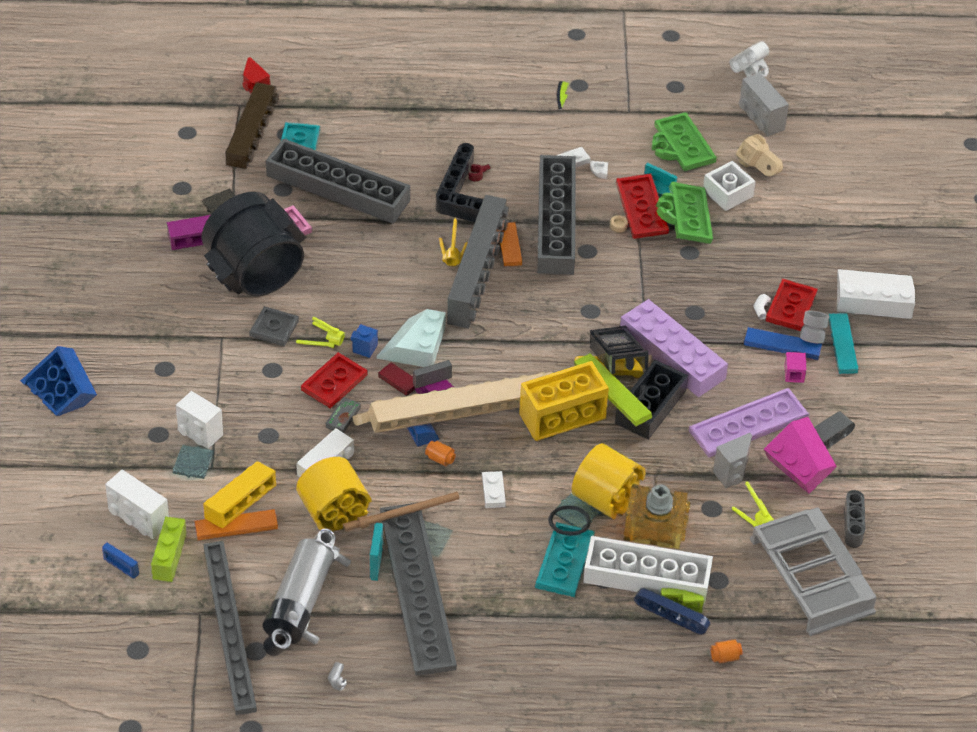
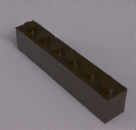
M256 82L226 149V166L247 169L249 162L252 163L254 151H257L259 146V139L263 138L264 128L269 123V116L273 115L274 104H277L279 100L276 86Z

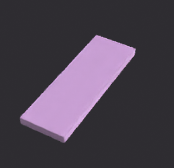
M786 388L689 426V432L709 458L716 455L717 446L748 433L752 434L751 441L785 428L792 421L808 417L809 413L791 390Z

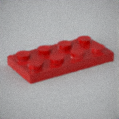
M645 174L616 178V186L633 239L668 234L667 222L656 212L658 209L656 204L659 197L652 175Z

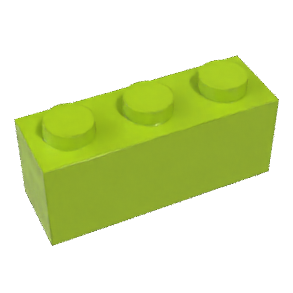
M165 516L151 562L152 579L173 582L187 535L185 519Z

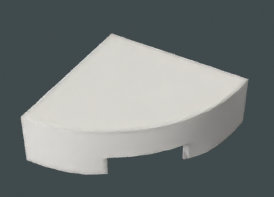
M590 161L592 173L597 177L607 179L608 162Z

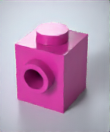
M786 352L784 363L785 382L804 383L806 376V353Z

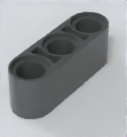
M839 411L814 428L828 449L848 436L854 430L855 423Z
M851 490L847 493L844 505L845 543L849 547L857 548L862 545L865 533V500L862 492Z

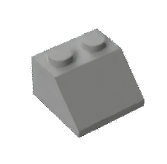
M751 433L716 448L713 473L725 488L738 485L743 481L749 458Z

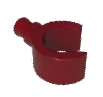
M472 164L470 172L474 173H469L468 179L473 182L482 180L483 173L490 170V165L480 166Z

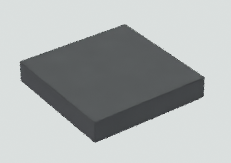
M264 306L249 331V336L285 347L299 322V316Z

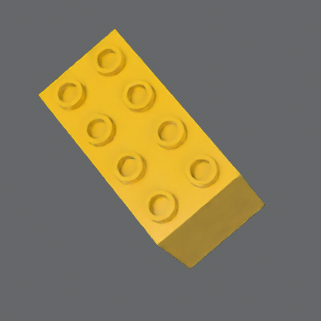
M592 361L521 383L519 415L533 439L538 441L606 419L609 387Z

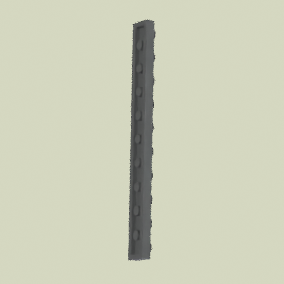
M224 541L203 544L235 715L257 712Z

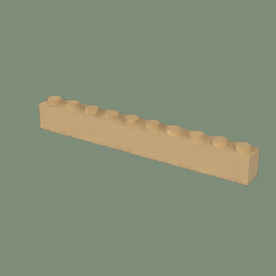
M540 372L529 376L522 375L512 379L504 378L500 381H487L477 385L469 384L465 387H452L442 391L434 390L425 394L395 397L384 401L377 400L370 404L368 416L374 433L519 408L521 383L553 372Z

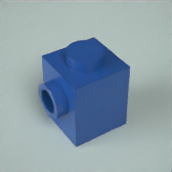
M360 324L358 329L354 330L351 335L353 353L370 358L378 346V330Z

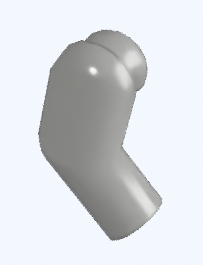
M340 662L334 663L328 675V681L335 690H343L347 685L346 679L343 680V677L340 676L344 668Z

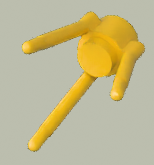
M457 219L453 220L451 247L447 251H445L443 239L439 238L443 256L442 261L452 267L461 263L468 242L464 244L461 253L455 247Z

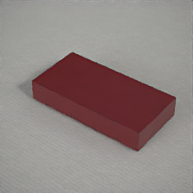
M392 362L378 372L379 378L405 396H408L415 390L413 376Z

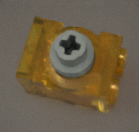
M632 484L623 540L679 549L681 541L685 542L686 530L684 529H687L691 502L687 501L688 493L674 491L673 494L667 486L662 484L653 487L652 490L647 486Z

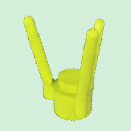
M312 317L313 325L328 332L326 340H329V342L296 341L298 344L328 346L334 349L335 345H342L345 332L330 326L316 317Z
M746 481L745 485L760 509L754 516L755 521L737 508L732 507L731 509L752 524L753 527L774 521L762 500L757 497L750 483Z

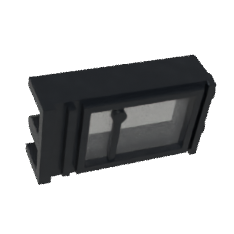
M627 326L590 330V348L611 374H615L616 360L624 358L625 367L628 370L633 369L634 358L644 370L648 369L649 352L644 350L627 330Z

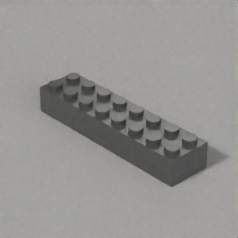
M282 139L266 159L267 177L393 224L411 199V185L286 139Z
M540 155L537 273L574 275L576 156Z
M485 195L448 296L447 324L469 329L471 321H475V310L481 304L480 295L485 293V281H489V270L493 269L495 263L494 256H498L500 246L498 244L502 243L504 238V232L502 231L507 230L508 220L506 218L509 207L506 206L507 199L490 195Z

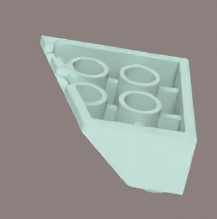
M426 309L409 318L377 355V359L420 367L433 365L445 330L446 312Z

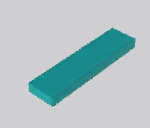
M829 314V326L839 374H858L859 368L848 314Z

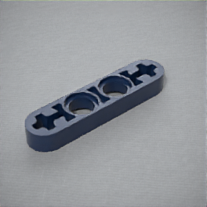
M639 589L634 597L635 603L641 608L697 634H705L710 626V621L706 616L648 589Z

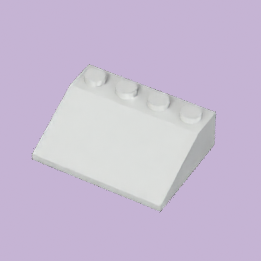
M838 269L837 312L912 319L915 306V288L912 276Z

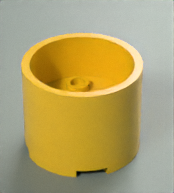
M601 443L595 446L580 464L572 482L571 492L575 497L610 518L616 519V515H623L639 494L637 490L640 480L643 481L645 479L646 471L643 466Z
M329 457L314 463L303 472L296 486L300 499L319 530L329 529L333 532L343 529L344 523L355 521L361 516H367V509L370 502H372L369 493L350 462L343 457Z

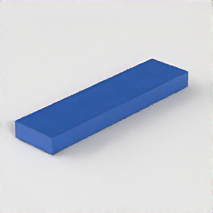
M749 327L744 341L746 346L785 354L786 352L806 353V358L819 360L822 343L807 342L799 337Z

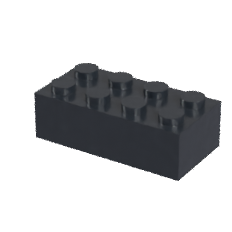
M654 360L630 390L652 413V418L635 426L616 408L615 424L649 440L686 392L688 375Z

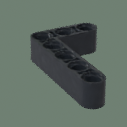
M462 143L458 146L436 193V211L443 215L476 222L483 199L460 194L474 161V147L470 143Z

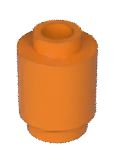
M439 441L429 442L425 450V455L429 459L445 467L449 464L451 465L456 457L453 448Z
M736 639L716 642L715 645L710 646L713 662L736 661L743 654L741 643H737Z

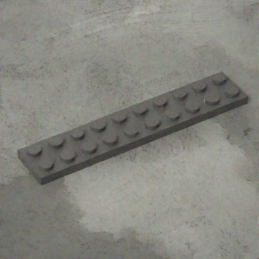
M411 504L381 507L380 513L408 506ZM422 511L382 521L415 676L457 670Z

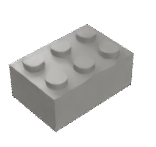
M761 73L744 78L742 80L739 100L740 108L749 115V118L757 124L767 137L784 131L789 107L786 100Z

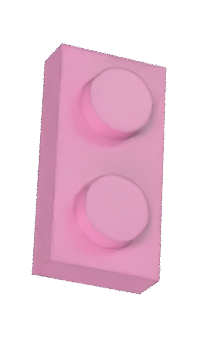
M294 205L284 209L304 235L312 233V227Z

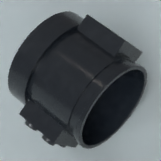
M245 192L228 199L210 215L202 230V243L208 250V253L204 255L208 261L206 265L212 272H215V277L222 285L224 284L230 292L233 290L237 295L244 291L250 296H264L280 289L297 274L304 260V250L300 243L307 237L274 198L270 200L265 194L260 192Z

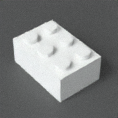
M121 470L105 484L108 509L113 515H118L128 525L137 528L141 534L154 539L161 532L165 516L169 517L167 499L124 470Z

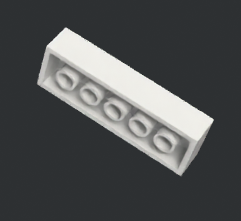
M591 536L583 583L635 592L645 588L659 595L661 588L681 589L703 596L705 603L713 556Z

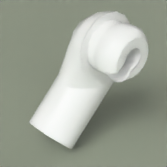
M766 294L758 296L754 304V309L760 320L766 318L767 312L764 307L768 306V303L771 302V298Z

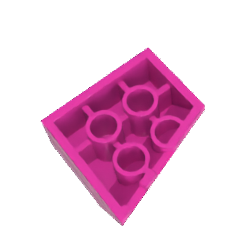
M809 417L790 422L764 448L767 459L808 494L837 467Z

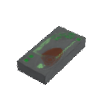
M343 397L325 423L326 428L330 430L336 428L344 433L353 420L352 416H355L361 409V403Z

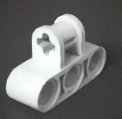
M761 41L730 60L732 70L736 73L744 70L747 77L752 76L753 73H761L766 77L769 69L763 58L769 54L767 44Z

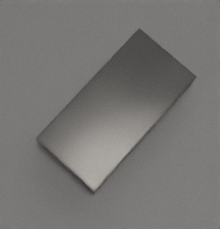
M450 360L413 370V384L415 388L452 378V364Z

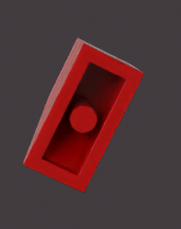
M248 57L243 72L242 85L245 91L251 94L256 82L271 85L270 75L256 61Z

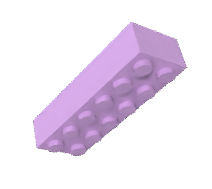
M649 299L621 316L620 326H627V330L644 350H648L653 360H657L688 375L687 388L696 396L700 397L726 379L728 363Z

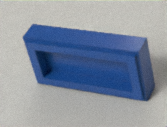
M108 542L102 546L105 561L131 578L135 579L139 575L138 562Z

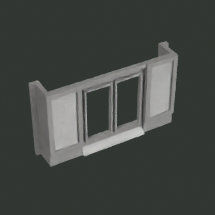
M819 507L811 510L807 509L754 527L753 536H750L752 544L761 543L801 606L808 618L806 631L809 636L876 613L874 609L876 595ZM819 540H823L831 553L830 555L789 568L781 555L783 552ZM832 561H836L844 573V576L802 589L794 576L796 573Z

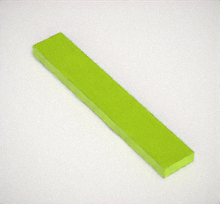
M591 353L574 361L575 366L590 361L594 363L609 387L608 399L635 426L652 418V413Z

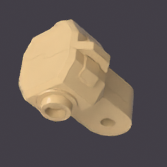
M760 134L747 137L736 152L739 162L744 167L755 166L766 176L779 174L783 169L781 159L769 150L766 139Z

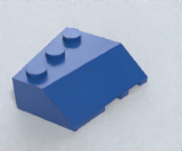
M57 346L20 380L31 389L30 391L34 395L41 398L42 403L56 416L82 408L97 396L73 348Z

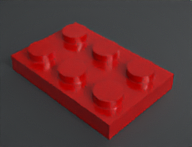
M782 278L766 315V322L801 332L804 326L805 311L811 310L818 289Z
M338 352L301 385V391L331 409L368 375V370Z

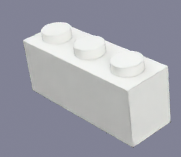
M335 428L297 462V476L300 477L307 468L322 459L329 457L351 458L354 453V440Z

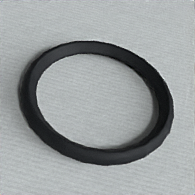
M566 505L554 509L549 515L548 522L557 533L574 536L584 533L590 527L591 518L582 508ZM561 510H576L586 517L587 523L581 530L573 532L563 531L553 524V516Z

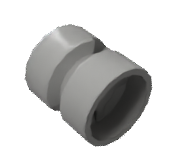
M805 311L803 319L805 326L801 329L800 338L811 343H823L826 335L824 328L828 325L829 315L818 311Z

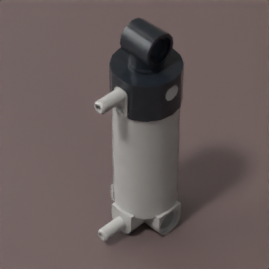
M329 529L320 530L312 539L299 541L275 599L272 601L262 624L263 630L268 635L263 643V647L270 656L280 655L290 644L300 642L302 637L313 644H317L319 641L318 636L306 630L310 622V614L331 564L336 560L348 567L351 563V560L340 554V549L334 546L335 535Z

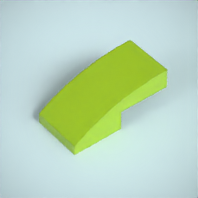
M661 588V596L693 611L702 613L703 596L681 589Z

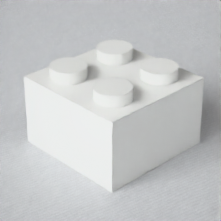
M731 161L705 174L703 187L706 194L727 211L753 197L755 180L736 163Z
M193 391L176 404L178 431L182 435L188 436L195 443L207 449L223 436L222 409Z

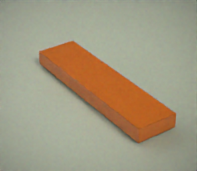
M275 509L240 514L223 529L206 519L195 520V529L198 541L278 529Z

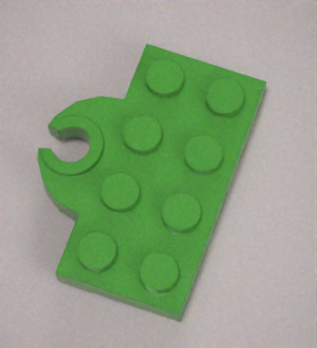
M687 112L655 120L654 126L658 133L653 135L651 148L655 150L657 157L664 160H677L684 171L716 163V155Z
M671 182L669 185L670 193H663L656 204V207H658L657 214L664 221L675 225L676 238L711 244L713 235L705 188Z

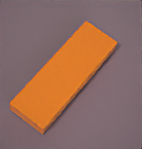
M508 223L507 230L502 231L504 232V238L502 243H500L504 267L521 266L522 257L516 223Z

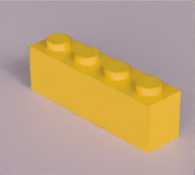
M258 461L203 503L204 519L223 529L276 486L275 470Z

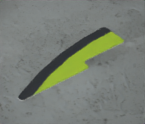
M559 81L557 88L559 110L562 109L568 96L565 92L569 83Z

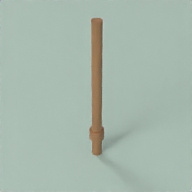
M454 492L366 517V515L361 516L355 521L344 523L343 529L345 532L356 528L364 529L369 527L370 524L459 500V494Z

